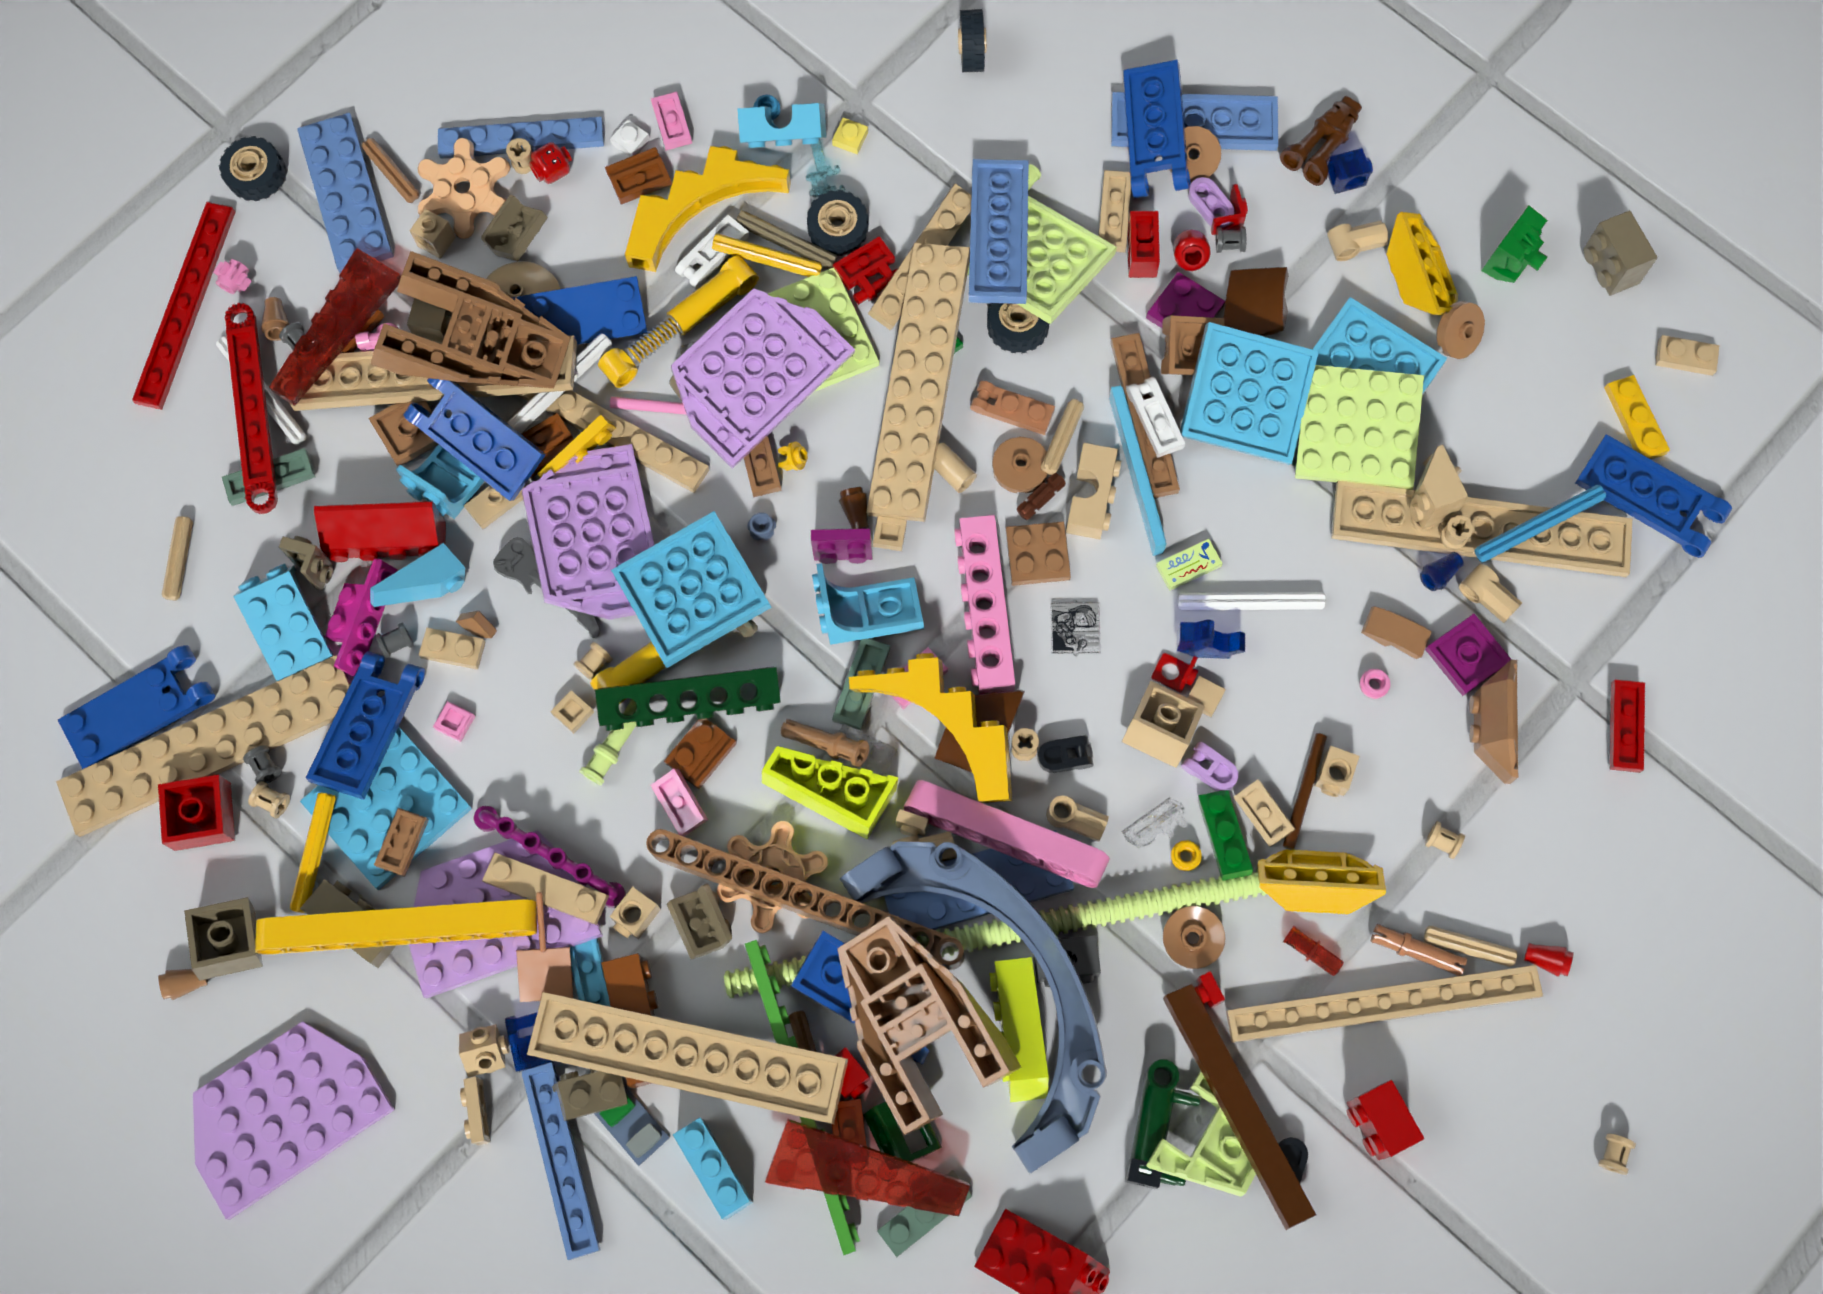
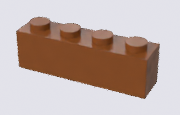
M637 953L601 962L610 1006L655 1016L654 1009H658V1001L655 991H649L647 979L652 978L648 960L643 961V958ZM626 1077L627 1086L632 1089L652 1084Z

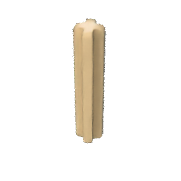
M1072 399L1068 402L1042 462L1041 470L1049 475H1053L1058 471L1084 410V404L1077 399Z
M178 516L175 519L161 594L167 600L176 601L180 598L193 521L188 517Z
M1428 926L1424 933L1425 943L1505 966H1513L1517 959V951L1515 949L1452 931Z

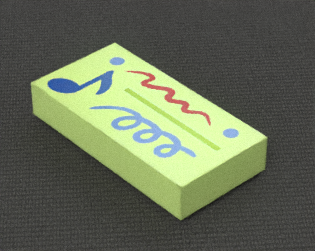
M1207 539L1157 562L1156 567L1167 588L1171 591L1222 567L1223 563L1211 541Z

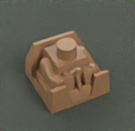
M1172 315L1164 318L1162 333L1166 335V352L1164 353L1165 358L1161 360V374L1194 375L1206 323L1211 322L1224 326L1225 318Z

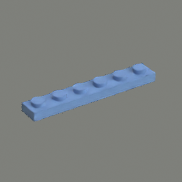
M602 117L439 128L438 154L440 158H453L454 143L460 138L469 139L473 143L474 156L507 154L506 147L508 143L516 138L527 140L532 152L549 142H554L559 148L564 146L566 149L603 147Z
M553 1062L521 1071L567 1260L601 1251L569 1121H564L558 1094L553 1092L552 1088L558 1082L555 1065Z

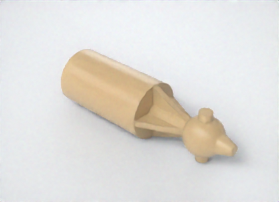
M945 443L938 444L934 469L958 493L965 491L974 482L977 474Z

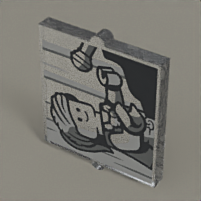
M1073 600L1072 602L1050 604L1051 654H1073L1078 656L1081 653H1101L1099 602H1078Z

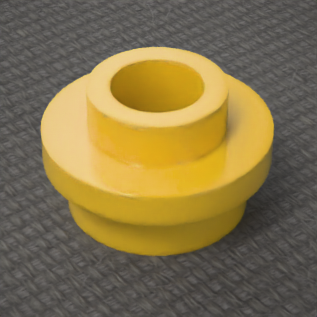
M1180 841L1171 850V861L1181 871L1194 870L1201 862V850L1192 841ZM1184 851L1189 852L1191 860L1183 861L1180 853Z

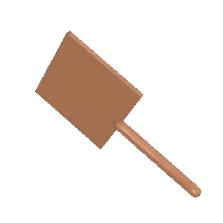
M537 892L540 949L516 950L520 1002L541 1001L543 992L573 998L570 947L546 948L543 896L541 892Z

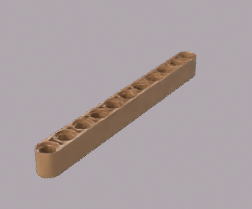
M654 830L647 838V849L661 863L856 936L884 918L891 916L914 938L921 935L926 936L929 939V944L925 949L948 970H955L964 962L965 954L962 944L959 940L949 935L667 830ZM661 840H669L670 844L666 851L656 852V846ZM691 850L698 851L695 861L691 863L684 862V856L687 852ZM725 861L726 868L723 872L718 874L712 872L714 863ZM747 871L755 873L754 880L751 883H740L743 873ZM774 882H781L784 885L781 893L777 895L769 894L770 885ZM805 892L812 894V900L808 905L800 906L797 904V898L800 894ZM832 903H838L841 905L840 913L834 917L827 916L825 913L826 908ZM867 914L870 916V922L866 927L859 928L854 925L858 915ZM952 946L957 948L959 954L956 959L947 961L942 958V951L946 947Z

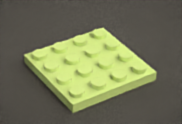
M1028 196L1026 304L1017 305L1051 324L1114 257L1117 247Z
M834 268L768 293L771 297H780L786 299L791 304L803 308L806 306L816 310L855 349V353L815 391L879 366L877 355L841 278Z
M1315 365L1304 415L1301 418L1295 478L1327 482L1347 481L1413 490L1424 375Z

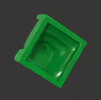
M1528 205L1481 271L1496 280L1515 283L1527 265L1538 271L1548 257L1539 251L1544 243L1540 237L1542 234L1541 229L1548 220Z

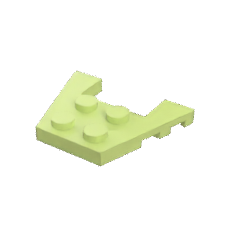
M1200 1070L1190 1090L1217 1107V1110L1192 1155L1189 1157L1162 1139L1146 1166L1159 1172L1242 1197L1246 1194L1256 1173Z

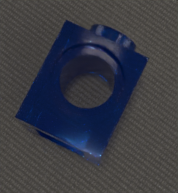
M1363 148L1330 156L1328 162V178L1334 194L1366 186L1373 172L1372 162L1369 157L1366 158Z

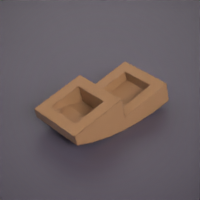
M1373 606L1370 609L1361 633L1384 647L1392 645L1412 658L1418 659L1422 658L1432 631L1398 614Z

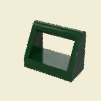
M886 1101L863 1114L890 1173L942 1148L931 1123H928L920 1128L928 1147L911 1154Z

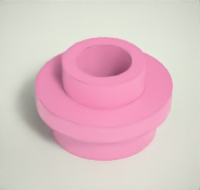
M1370 669L1362 675L1360 689L1367 697L1378 699L1385 696L1389 691L1390 679L1382 670ZM1371 680L1377 681L1379 688H1372L1369 682Z

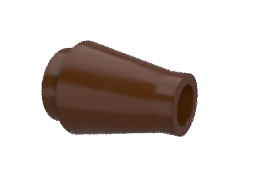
M853 487L841 491L839 503L851 525V529H868V516L866 513L867 493H863L862 487Z

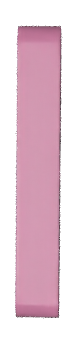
M916 781L903 807L904 811L928 818L929 824L951 831L953 834L1086 887L1096 888L1110 860L1106 853L1095 847L927 781Z

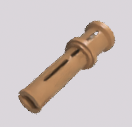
M786 719V723L784 722L781 727L782 737L824 750L833 759H846L851 761L852 765L856 767L862 766L867 759L869 744L865 740L856 741L847 738L846 734L842 732L827 733L791 719Z

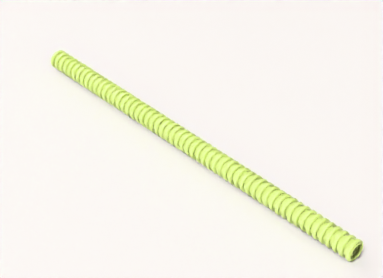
M1256 869V872L1249 876L1222 881L1221 876L1216 880L1214 877H1210L1209 881L1200 879L1199 883L1191 881L1190 885L1184 882L1181 883L1180 887L1174 884L1170 889L1167 886L1162 887V890L1153 888L1152 892L1144 890L1143 894L1134 892V895L1130 896L1127 893L1123 898L1117 895L1113 900L1107 897L1105 901L1097 899L1096 903L1087 901V905L1077 903V906L1073 907L1070 904L1066 909L1060 906L1058 910L1054 911L1053 908H1049V912L1040 910L1039 913L1054 933L1059 935V932L1062 931L1064 934H1068V930L1077 932L1078 928L1087 930L1088 926L1094 929L1098 924L1104 927L1108 922L1111 925H1114L1116 921L1125 923V919L1134 921L1135 917L1144 919L1145 915L1151 918L1155 913L1161 916L1165 911L1171 914L1173 910L1178 911L1188 906L1201 907L1204 904L1208 907L1212 902L1218 905L1222 900L1224 903H1228L1229 899L1238 901L1239 897L1248 899V895L1254 898L1257 897L1258 893L1262 896H1265L1266 893L1259 888L1258 869ZM993 919L992 923L983 921V925L973 923V926L969 927L966 924L962 929L956 926L952 931L946 928L945 932H941L959 940L963 950H968L969 952H973L974 948H978L979 951L983 950L984 946L990 949L994 944L1000 947L1005 942L1007 945H1011V941L1021 942V938L1002 921L997 922V919ZM917 936L915 938L924 948L928 946L929 939L926 936ZM952 946L946 947L942 951L941 956L944 958V954L948 953L950 956H954V952L959 951ZM802 956L801 960H797L795 957L792 958L791 962L785 959L780 964L777 961H774L773 965L770 966L766 964L769 977L776 976L780 989H782V985L791 987L790 985L805 961L806 956ZM745 967L744 971H740L738 968L735 969L734 973H730L729 970L725 971V988L730 999L734 998L735 994H739V997H742L746 992L752 995L753 991L758 990V993H760L753 969Z

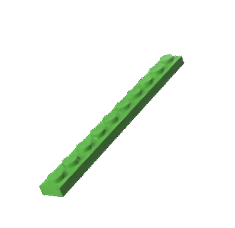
M757 940L745 943L776 1043L798 1048L795 1036L789 1037L785 1025L790 1024L785 1005L779 1007L775 996L781 993L776 976L769 977L766 964L771 963L766 945L760 946ZM800 1117L844 1256L856 1251L855 1243L860 1242L855 1223L848 1224L845 1211L850 1210L845 1192L838 1193L834 1181L839 1179L840 1176L834 1159L828 1161L825 1148L830 1147L825 1129L818 1130L815 1120Z

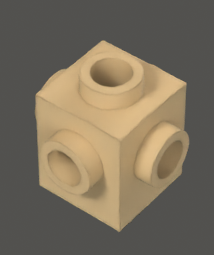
M496 1024L478 1027L473 1031L459 1034V1055L468 1078L505 1068V1054L510 1052L509 1044L505 1035L500 1036Z

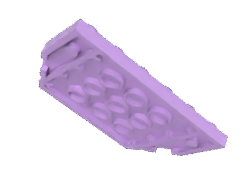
M753 288L671 365V370L691 428L733 469L855 353V349L816 310L806 306L803 308L791 304L786 299L771 297L767 293Z
M632 444L587 451L588 454L578 464L575 462L578 457L575 456L556 473L549 470L542 475L541 479L533 481L522 489V497L544 603L608 620L636 615L611 571L613 568L654 546Z
M538 830L533 831L544 844L552 849L555 848ZM510 839L422 870L414 907L526 899L482 881L494 853L577 884L579 883L570 873L563 869H554L548 860L538 854L528 853L522 844ZM543 905L546 948L572 947L603 936L599 921L597 925ZM538 915L537 934L530 936L409 944L423 997L427 999L517 967L516 950L540 949Z
M302 1021L193 1093L195 1165L225 1219L230 1220L395 1109L363 1056Z

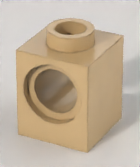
M424 209L409 230L417 247L440 259L456 238L449 221L427 209Z
M1330 746L1325 752L1314 786L1321 788V792L1332 797L1344 796L1350 788L1360 756ZM1329 769H1339L1343 774V779L1336 780L1332 778Z
M632 886L610 915V918L616 923L613 928L628 939L632 934L639 939L661 909L656 903ZM631 909H640L641 916L639 920L633 923L626 921V915Z

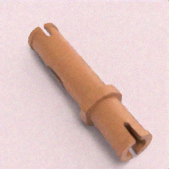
M1381 924L1375 926L1373 932L1381 934L1383 937L1372 934V943L1396 951L1397 955H1407L1453 973L1456 976L1463 974L1464 969L1455 964L1466 966L1467 958L1414 939L1409 933L1404 932L1402 934L1381 926Z

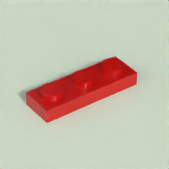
M1615 679L1611 682L1610 770L1641 773L1644 770L1645 682Z

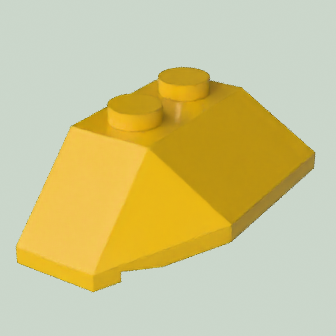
M1400 212L1397 214L1386 253L1390 270L1395 277L1399 289V295L1404 304L1430 314L1444 315L1445 312L1449 313L1453 308L1450 306L1458 302V294L1442 250L1432 232L1423 224L1424 219L1421 214Z
M1284 849L1266 859L1258 860L1257 863L1259 888L1286 911L1350 914L1386 893L1382 867L1372 866L1365 860L1344 852Z

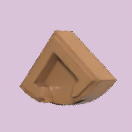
M480 611L462 613L456 620L465 630L482 638H492L497 632L496 628Z

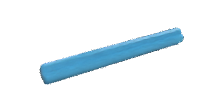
M1595 485L1477 546L1474 550L1475 555L1480 562H1485L1603 501L1606 498V492L1602 486Z

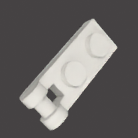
M729 215L705 236L676 266L675 272L681 277H687L690 280L689 283L696 289L704 285L707 278L730 256V254L712 249L713 239L716 234L742 241L749 237L748 230ZM696 263L701 265L697 271L693 269Z
M1150 377L1145 379V383L1139 385L1134 383L1126 386L1127 395L1136 409L1157 458L1183 449L1186 443L1156 378ZM1149 394L1152 398L1144 400L1142 396Z

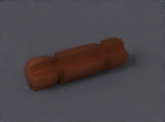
M1057 473L1051 475L1046 480L1047 484L1043 482L1027 497V502L1024 500L1017 507L1016 510L1023 519L1029 520L1036 514V509L1039 511L1055 496V491L1059 492L1065 487L1066 482L1061 475Z

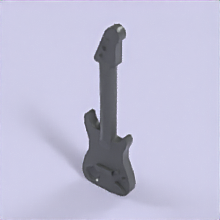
M513 538L495 557L493 561L494 570L506 578L516 580L524 587L528 594H532L531 586L533 584L541 588L535 554L523 538ZM567 609L577 618V622L589 631L590 637L597 638L599 636L600 629L593 615Z

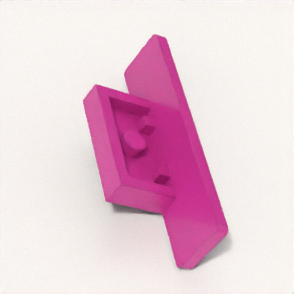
M381 559L373 560L364 585L344 583L324 636L333 642H342L334 666L353 677L360 666L363 655L370 649L385 606L374 607L370 603V588L398 571L395 567Z

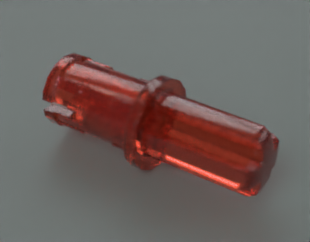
M1296 926L1291 928L1283 940L1284 943L1305 956L1306 962L1311 960L1332 976H1335L1343 966V960L1321 946L1320 940L1314 941L1297 929Z

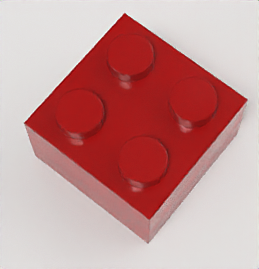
M217 774L158 784L161 840L163 845L178 851L235 841L231 782Z
M1392 1080L1378 1085L1346 1102L1349 1107L1346 1112L1351 1123L1355 1127H1360L1365 1136L1362 1139L1365 1149L1371 1157L1376 1156L1377 1160L1392 1157L1425 1139Z

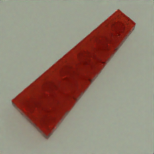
M358 248L353 252L340 273V280L334 290L330 289L325 297L326 303L319 313L316 312L311 319V327L305 335H301L293 352L289 354L269 386L274 394L293 406L301 400L355 337V334L361 330L399 285L401 275Z
M788 1118L765 1177V1182L768 1184L802 1190L823 1191L825 1194L852 1196L866 1201L868 1199L881 1201L889 1205L909 1206L918 1210L960 1216L970 1188V1184L966 1181Z

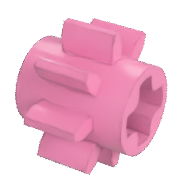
M231 259L229 263L220 261L213 272L218 276L216 284L230 294H235L236 291L245 292L252 280L247 278L249 269L235 259Z

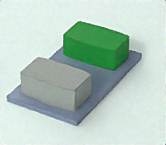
M624 1086L628 1101L627 1105L594 1114L634 1162L640 1166L670 1137L630 1090Z

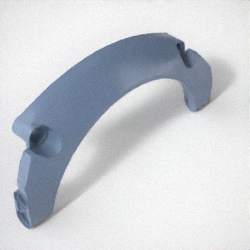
M897 841L891 847L879 850L845 873L840 878V881L851 898L857 902L866 903L880 897L906 892L945 894L963 899L990 912L1008 925L1024 941L1041 966L1052 991L1059 1026V1049L1052 1085L1046 1100L1034 1121L1012 1145V1148L1030 1174L1077 1143L1079 1138L1089 1132L1101 1097L1095 1089L1104 1083L1107 1077V1069L1095 1016L1083 983L1061 941L1040 913L1004 877L968 851L951 842H944L937 847L933 842ZM953 848L957 853V860L953 865L946 866L942 861V854L945 850ZM1090 1064L1099 1068L1101 1077L1097 1082H1089L1084 1078L1083 1070L1085 1066Z

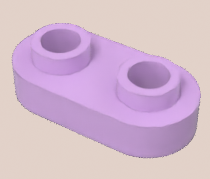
M1201 177L1191 183L1188 193L1189 200L1210 226H1212L1213 219L1217 218L1215 214H1221L1222 216L1234 214L1233 205L1214 181ZM1203 193L1206 197H1200L1198 194ZM1231 222L1223 223L1219 227L1224 228Z

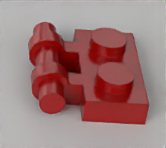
M880 236L833 264V268L848 290L857 285L861 288L859 292L853 295L858 305L866 300L871 301L875 299L877 293L884 290L897 270L891 271L889 268L891 264L895 263V256ZM879 272L882 278L870 284L867 279Z

